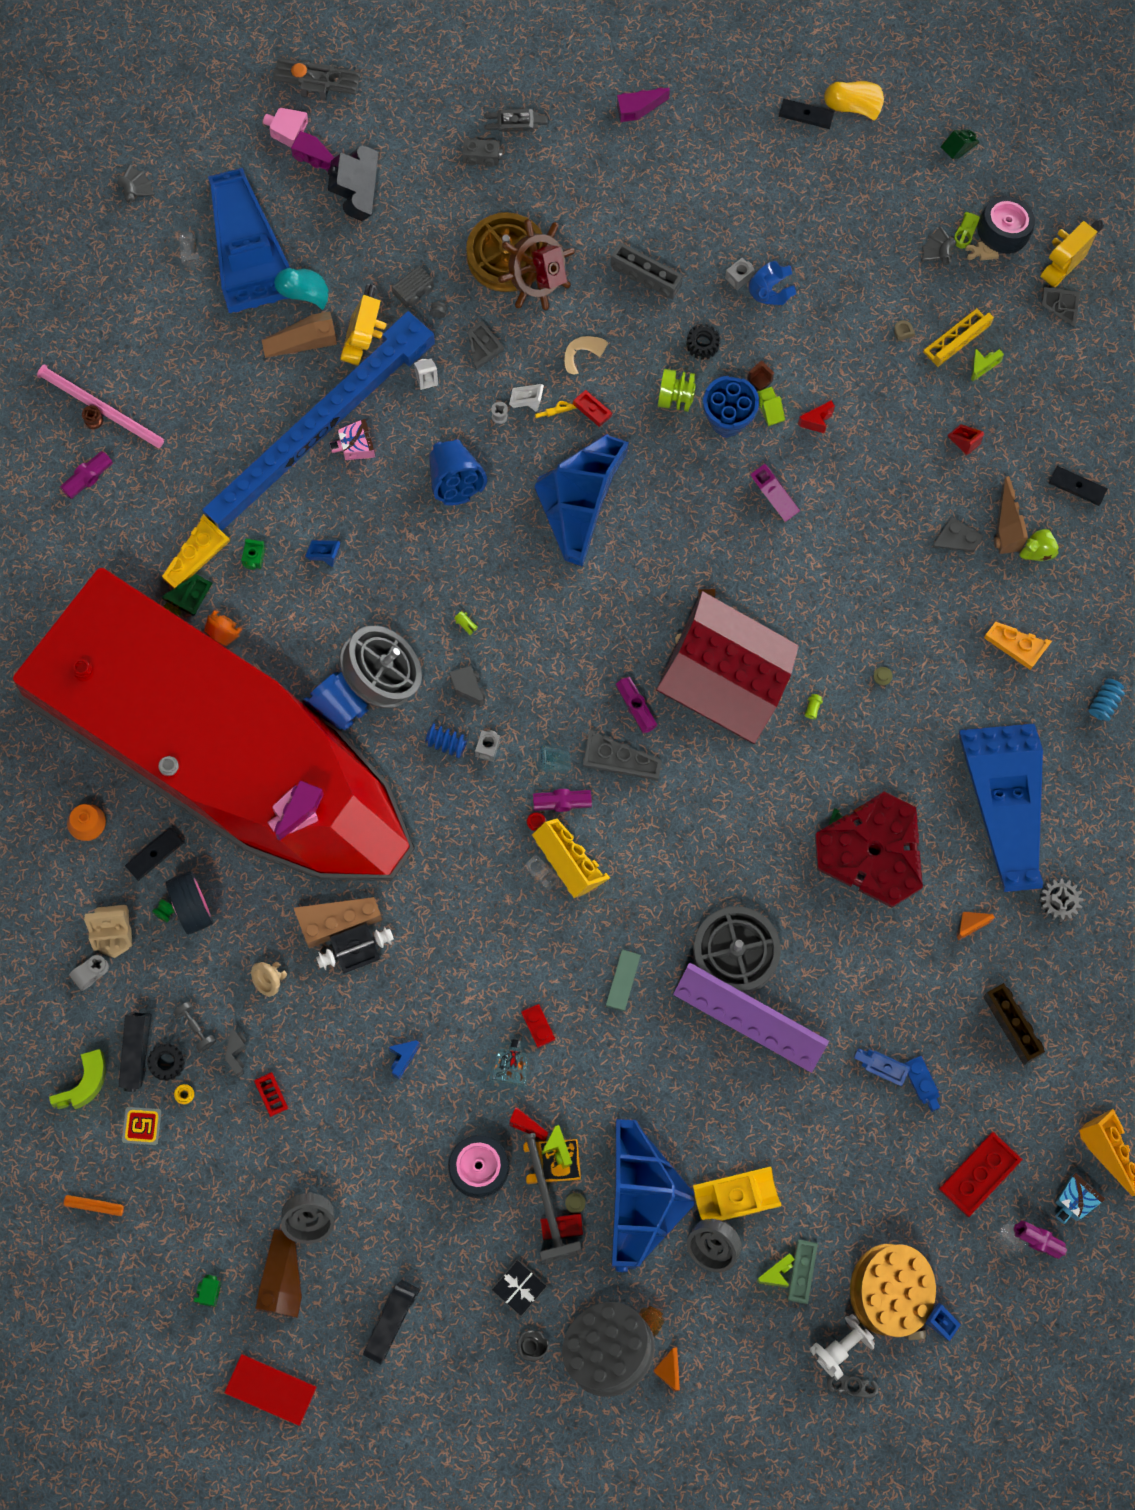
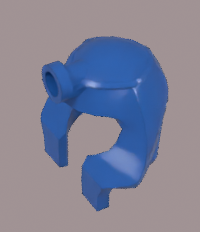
M777 261L764 265L749 281L748 288L751 296L756 301L764 304L784 305L790 297L796 295L795 286L782 289L780 293L774 292L772 287L786 276L792 274L791 266H780Z

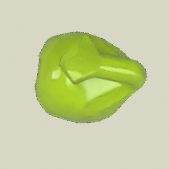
M1041 529L1030 536L1019 556L1026 560L1048 561L1057 557L1059 547L1049 529Z

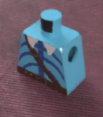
M1074 1173L1068 1179L1055 1202L1061 1207V1210L1055 1217L1063 1224L1070 1217L1075 1221H1079L1103 1202L1105 1198L1077 1173Z

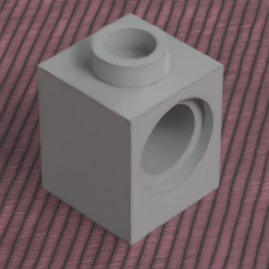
M741 258L726 270L725 279L738 290L753 277L754 267L749 261L746 262Z
M482 730L475 750V757L494 762L500 744V735L492 730ZM490 741L493 743V746L487 748L483 744Z

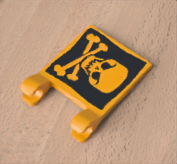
M577 1139L565 1140L572 1165L564 1169L561 1164H557L555 1158L556 1150L541 1155L547 1141L535 1142L546 1182L581 1180ZM527 1142L523 1145L524 1152H530ZM528 1174L526 1176V1183H538L536 1174Z

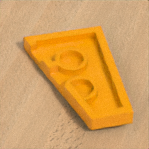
M995 622L984 636V639L1029 670L1033 668L1052 642L1048 639L1036 638V635L1030 633L1027 635L1018 632L1016 628Z

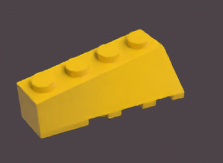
M558 819L545 822L532 834L537 845L541 848L573 898L585 895L610 879L607 873L603 875L597 868L599 864L595 860L591 861L584 854L586 850L574 843V837Z

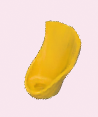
M834 82L826 89L824 100L826 105L835 111L859 113L875 121L881 112L884 96L881 87L872 82Z

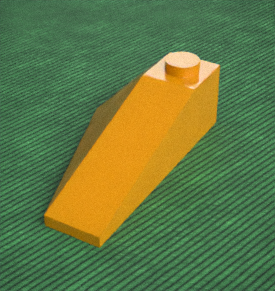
M1111 1109L1079 1129L1080 1137L1092 1154L1133 1197L1135 1196V1164L1129 1161L1130 1148L1129 1145H1124L1121 1134H1124L1123 1127L1114 1109Z

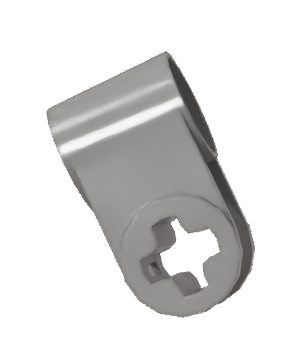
M94 955L82 965L76 967L69 976L78 988L83 991L108 971L109 964L102 956ZM97 962L100 963V969L96 968Z

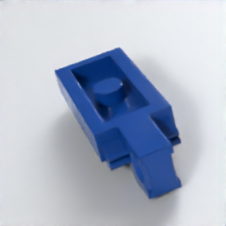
M858 1048L854 1056L855 1059L863 1062L862 1066L866 1068L865 1070L900 1086L903 1085L910 1070V1066L875 1050L869 1049L866 1052Z
M922 1056L903 1063L910 1066L907 1075L919 1100L923 1104L927 1103L931 1112L940 1108L937 1100L940 1097L939 1091Z

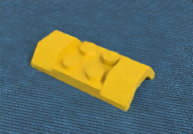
M771 1167L693 1185L694 1197L701 1220L716 1219L726 1221L782 1206L775 1188Z

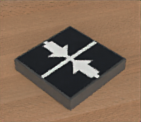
M517 1259L490 1291L522 1318L548 1286Z

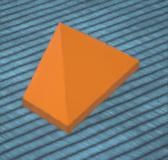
M963 912L957 934L958 940L991 923L995 918L994 915Z
M673 1348L654 1369V1373L673 1391L680 1390L677 1348Z

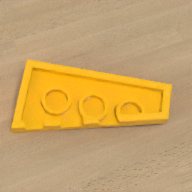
M203 514L199 524L193 529L191 536L183 544L177 557L173 559L162 575L163 580L173 589L184 583L230 542L229 537Z

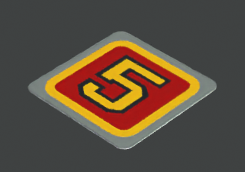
M127 1107L125 1110L122 1142L156 1145L159 1137L161 1110Z

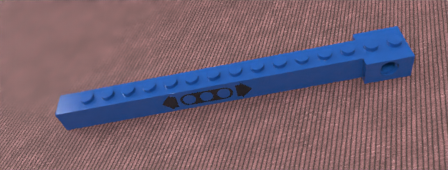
M407 311L382 334L383 344L204 507L202 509L203 514L209 520L212 519L221 531L225 529L403 363L410 367L434 345V333Z

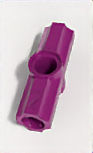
M99 452L88 463L80 464L75 469L74 475L60 486L61 490L68 498H74L85 487H91L99 479V475L113 464L112 460L105 452Z
M630 677L621 679L615 686L626 703L628 712L633 716L643 734L652 731L657 727V723L646 706L644 697L640 695ZM638 702L641 704V707L634 708L631 704Z
M557 789L549 793H533L534 811L554 810L556 812H567L575 808H592L591 790L570 791L569 789Z
M1022 1220L1015 1224L1013 1229L1015 1237L1028 1243L1029 1247L1047 1253L1057 1259L1066 1254L1067 1248L1065 1243L1053 1237L1051 1232Z

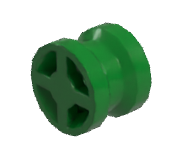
M160 899L158 907L154 908L151 912L162 921L168 923L170 915L175 913V910L171 904Z

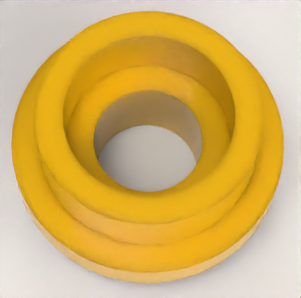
M187 1084L178 1086L174 1092L175 1100L183 1105L189 1104L194 1099L193 1088ZM184 1091L188 1092L186 1098L181 1097V1093Z

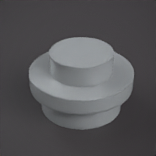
M167 756L160 760L159 770L163 775L171 776L178 771L179 764L174 757Z

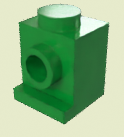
M245 539L241 559L242 565L250 570L261 569L266 549L264 541Z
M205 1274L203 1281L198 1284L196 1294L199 1295V1298L194 1297L195 1303L216 1307L221 1282L217 1280L216 1276Z

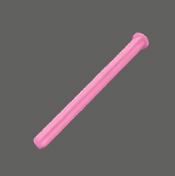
M42 365L38 370V378H44L88 406H96L101 414L155 447L161 448L164 444L163 438L47 368V365Z

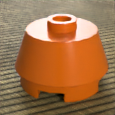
M214 610L211 615H208L204 631L216 642L228 646L240 637L239 634L242 628H236L237 623L225 615L218 616L219 612Z
M81 804L75 807L67 819V828L70 834L82 841L96 839L103 832L106 824L103 811L93 804Z

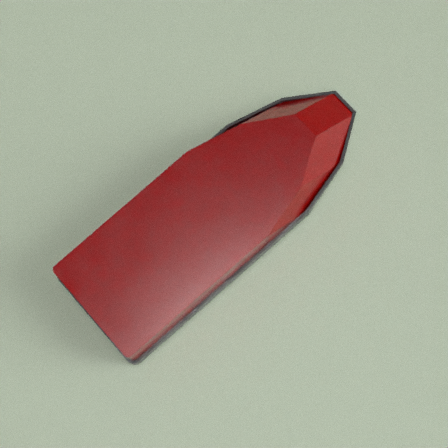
M98 568L13 676V681L18 688L17 695L23 704L250 855L320 880L393 881L415 850L389 784L338 728L303 705L279 682L105 568ZM78 659L88 660L92 666L90 675L85 678L76 677L72 671L73 663ZM167 756L174 757L179 764L178 771L171 776L163 775L159 770L160 760ZM300 781L322 789L323 797L315 812L318 821L293 833H289L281 840H278L276 832H273L267 823L276 817L272 808L273 805L295 785L298 786Z

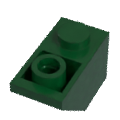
M954 130L941 145V148L952 159H959L979 144L980 141L971 130Z

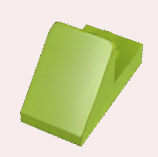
M975 349L971 380L975 381L1001 363L1004 356L1003 352L999 349L995 353L990 352L984 358Z
M769 387L758 391L759 407L768 427L785 421L780 396L776 397L773 388Z
M557 1125L553 1129L541 1155L556 1150L555 1158L557 1164H561L564 1169L570 1167L572 1161L560 1126Z
M789 1253L761 1275L757 1282L759 1284L787 1288L789 1284L779 1272L782 1271L785 1274L793 1267L791 1263L795 1259Z

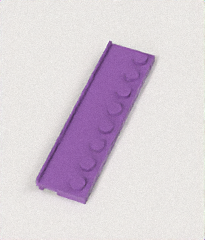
M691 963L688 964L673 994L811 1073L829 1043L827 1039Z

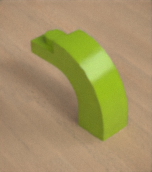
M100 1049L81 1054L84 1067L83 1078L74 1089L49 1097L50 1103L54 1108L63 1109L68 1107L69 1103H72V1106L78 1109L91 1102L97 1096L106 1076V1063L103 1052Z

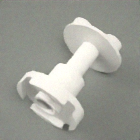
M853 1314L845 1317L852 1331L840 1342L835 1340L825 1349L818 1343L810 1347L813 1356L816 1353L819 1356L818 1363L831 1377L834 1376L836 1381L843 1376V1372L838 1365L849 1357L847 1352L860 1340L870 1349H874V1337L867 1329L864 1331L859 1326L860 1322Z

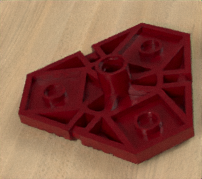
M884 791L854 809L851 815L848 816L846 814L815 834L817 870L850 887L852 884L859 887V892L891 908L919 892L923 888L920 851L917 849L919 833L916 807ZM855 820H858L860 823L857 827L854 824ZM904 846H910V850L904 851ZM869 849H876L878 851V855L870 854ZM858 873L865 876L863 881L856 878Z

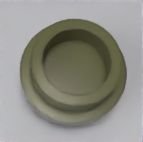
M886 667L877 668L873 675L874 681L882 686L888 685L893 677L891 670Z
M573 1193L567 1197L565 1205L569 1212L578 1214L584 1210L586 1202L581 1194Z

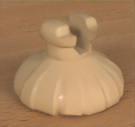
M264 962L256 963L252 966L251 977L255 987H257L260 993L268 997L277 994L280 980L285 979L287 976L285 970L281 973L278 972L279 962L273 963L272 966Z

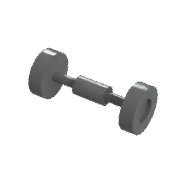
M186 1002L175 1009L173 1013L177 1018L186 1016L189 1021L188 1025L194 1034H198L201 1039L196 1048L199 1052H202L211 1047L216 1040L213 1035L204 1038L201 1028L195 1019H192L188 1014L193 1009V1005L191 1002Z

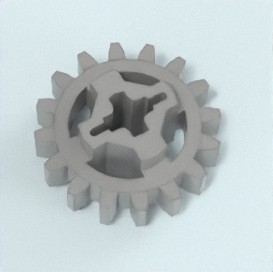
M1060 879L1059 883L1053 880L1051 885L1047 884L1045 886L1046 890L1041 892L1045 896L1040 898V902H1044L1041 909H1047L1048 911L1045 915L1052 914V920L1059 917L1060 922H1062L1066 917L1069 921L1072 915L1074 917L1077 916V910L1080 911L1082 909L1080 903L1084 900L1079 898L1082 891H1076L1077 885L1072 887L1070 880L1067 883H1064L1063 879ZM1057 889L1056 894L1050 895L1051 891ZM1060 896L1062 897V900L1065 901L1064 903H1062V901L1058 899ZM1073 905L1071 910L1066 911L1067 906Z

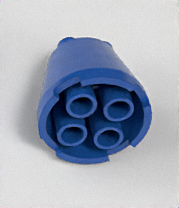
M729 376L720 377L709 384L703 397L704 413L712 429L724 438L739 434L752 422L758 411V393L754 386L745 379Z
M456 439L444 443L437 442L433 445V450L429 455L432 492L435 499L442 501L444 505H459L470 501L469 497L478 491L482 492L487 484L486 473L460 440Z
M335 672L310 693L311 698L306 697L302 701L307 708L339 730L343 729L344 731L354 724L352 720L355 717L361 718L369 711L367 709L368 703L349 687L342 672Z

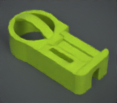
M969 212L964 213L961 226L954 236L958 248L963 249L971 244L980 219L979 216ZM962 234V237L959 242L957 240V236ZM965 236L969 238L967 243H963Z

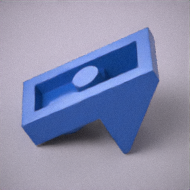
M312 540L305 557L309 560L324 561L333 567L339 553L340 542Z
M415 1040L389 1047L390 1052L401 1057L400 1060L396 1059L391 1067L393 1070L392 1075L400 1080L420 1047L418 1041Z

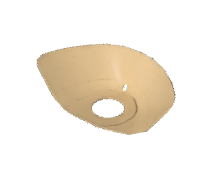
M592 336L579 337L573 340L565 352L564 362L567 372L579 374L574 364V355L577 350H589L601 357L608 342L602 338Z

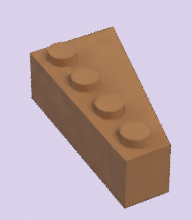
M374 897L294 908L308 948L330 941L329 936L366 922L369 926L382 921Z

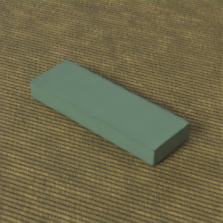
M626 950L621 951L606 1007L625 1012L641 957L640 954Z
M797 1240L787 1301L808 1304L818 1243Z

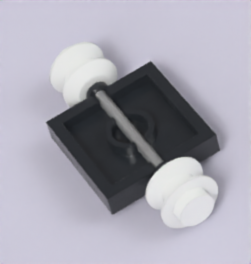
M365 922L329 936L335 952L332 953L331 950L326 949V953L323 955L318 952L319 956L316 959L319 967H324L325 970L326 966L330 964L335 967V959H338L344 974L380 960L375 947L376 942L378 946L383 948L386 942L392 945L391 940H394L391 930H386L385 926L382 932L375 930L372 937Z

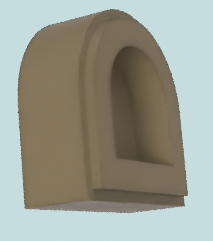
M902 320L896 323L894 334L897 341L915 336L913 327L908 321Z
M920 1328L915 1333L904 1337L908 1340L925 1339L926 1329Z

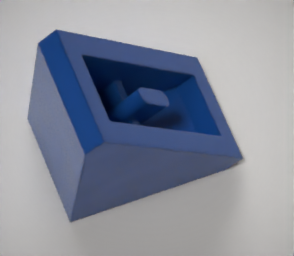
M940 1303L934 1305L925 1323L948 1341L952 1339L961 1325Z

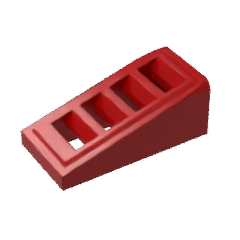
M272 1072L253 1080L270 1117L288 1109ZM271 1079L272 1083L264 1087L260 1086L261 1083ZM272 1087L275 1088L274 1091L264 1095L263 1091ZM278 1095V1098L270 1102L267 1101V1098ZM281 1101L282 1105L271 1110V1105Z
M515 1108L509 1125L527 1134L535 1133L536 1138L546 1141L548 1132L519 1108Z

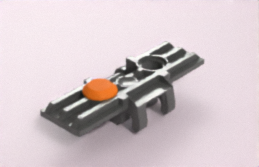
M278 58L273 81L301 85V96L307 97V91L309 90L318 92L320 99L326 100V92L328 90L356 95L361 72L339 69L334 64L329 66L312 63L309 60L299 62Z

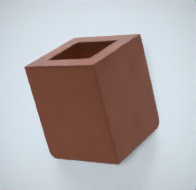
M760 361L748 372L747 381L757 391H761L773 382L774 372L763 361Z

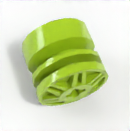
M664 369L658 407L670 409L672 401H676V410L680 409V403L682 402L685 403L684 411L688 412L694 398L696 387L695 374L690 373L689 381H685L686 372L682 373L679 380L676 379V370Z

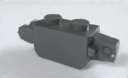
M532 109L498 110V113L484 114L486 119H498V124L484 125L485 130H499V132L535 131V129H538V125H547V115H538V112H534Z

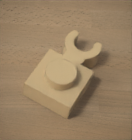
M978 242L977 247L968 245L965 249L966 251L973 252V254H968L967 259L969 260L975 259L976 256L980 257V261L998 259L999 257L998 252L993 251L983 242Z

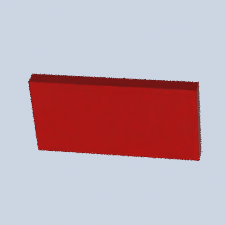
M992 1132L939 1190L969 1218L1023 1159Z
M241 1354L224 1393L301 1426L317 1387Z

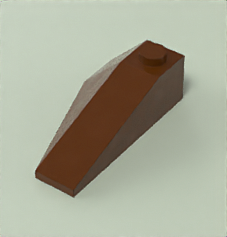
M274 1229L255 1309L257 1311L298 1318L302 1294L296 1242L289 1239L282 1230Z

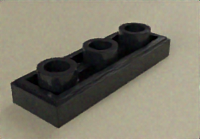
M783 98L778 117L830 129L835 111Z
M1059 466L1056 467L1049 481V484L1097 506H1100L1108 488Z
M169 828L128 862L125 867L139 881L178 849L183 842ZM153 853H158L156 857H151Z

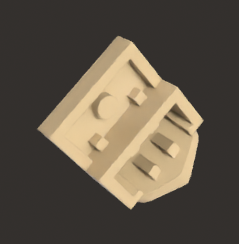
M127 905L99 907L95 909V913L85 914L84 921L89 931L88 939L93 951L98 950L104 955L115 958L127 951L129 947H132V930L129 925Z

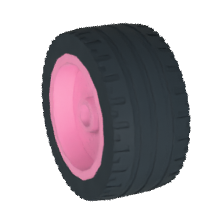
M1010 196L996 197L986 205L980 216L977 228L978 235L981 241L993 251L1003 254L1014 253L1021 250L1029 241L1034 230L1035 217L1030 207L1022 200Z
M192 871L173 877L165 882L173 908L187 935L214 924L204 895Z
M482 1135L470 1136L459 1142L451 1152L448 1162L450 1179L453 1185L466 1196L472 1198L489 1197L498 1192L507 1180L509 1174L508 1156L504 1148L496 1140ZM482 1163L483 1166L481 1169H476L475 1164Z

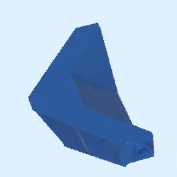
M605 434L559 463L554 470L538 477L535 490L565 561L583 567L600 509L613 476L627 455L629 442Z
M616 1119L615 1198L611 1268H616V1272H628V1269L640 1267L644 1259L694 1206V1192L645 1135L636 1120Z

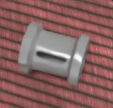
M503 402L494 403L491 408L492 420L495 423L503 424L507 421L508 407Z

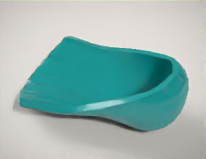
M286 268L280 271L274 279L276 290L284 297L314 303L322 310L328 302V287L322 276L315 271Z

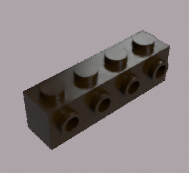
M1003 983L988 991L983 998L1023 1065L1042 1056L1045 1053L1044 1046L1035 1036L1032 1025L1023 1016V1011L1013 999L1011 990Z

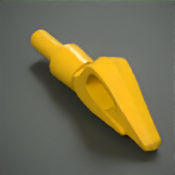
M559 401L556 407L545 409L544 412L535 414V418L550 417L577 408L573 404Z

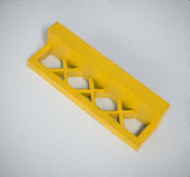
M975 309L924 349L923 352L939 367L991 326L994 317L990 313L984 316L978 309ZM977 315L980 320L975 324H971V318ZM960 327L968 328L961 335H958ZM946 338H955L948 345H944ZM933 348L941 349L935 356L930 352Z

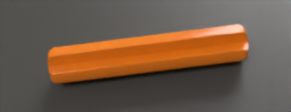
M66 1195L64 1198V1205L66 1207L122 1216L124 1206L121 1204Z

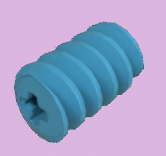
M1106 679L1101 687V691L1095 697L1094 703L1091 704L1088 710L1089 713L1097 719L1110 721L1109 715L1114 714L1112 709H1117L1118 705L1116 703H1120V697L1125 695L1122 691L1124 686L1114 679Z

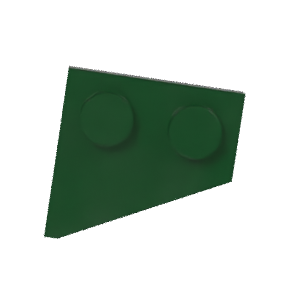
M195 574L184 583L164 594L162 599L195 616L212 582Z

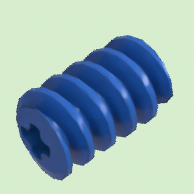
M433 723L425 739V743L428 741V747H432L435 744V750H439L442 747L443 753L449 750V755L453 756L456 752V757L460 758L465 750L468 739L464 741V734L457 738L456 731L449 735L450 729L442 732L443 726L436 730L435 723Z

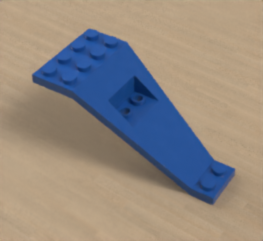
M243 168L209 176L221 287L228 312L237 313L244 309L256 308L263 304L275 303L278 300L286 299L287 297L282 296L276 290L274 279L280 271L290 268L255 197Z
M1035 724L959 730V739L1004 892L1042 889L1043 881L1039 871L1043 748Z

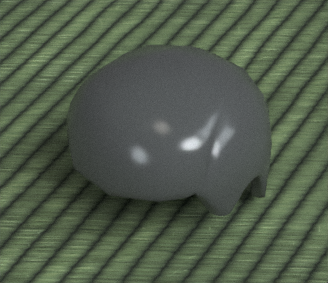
M528 1330L522 1333L517 1340V1351L526 1361H538L549 1350V1340L540 1331Z

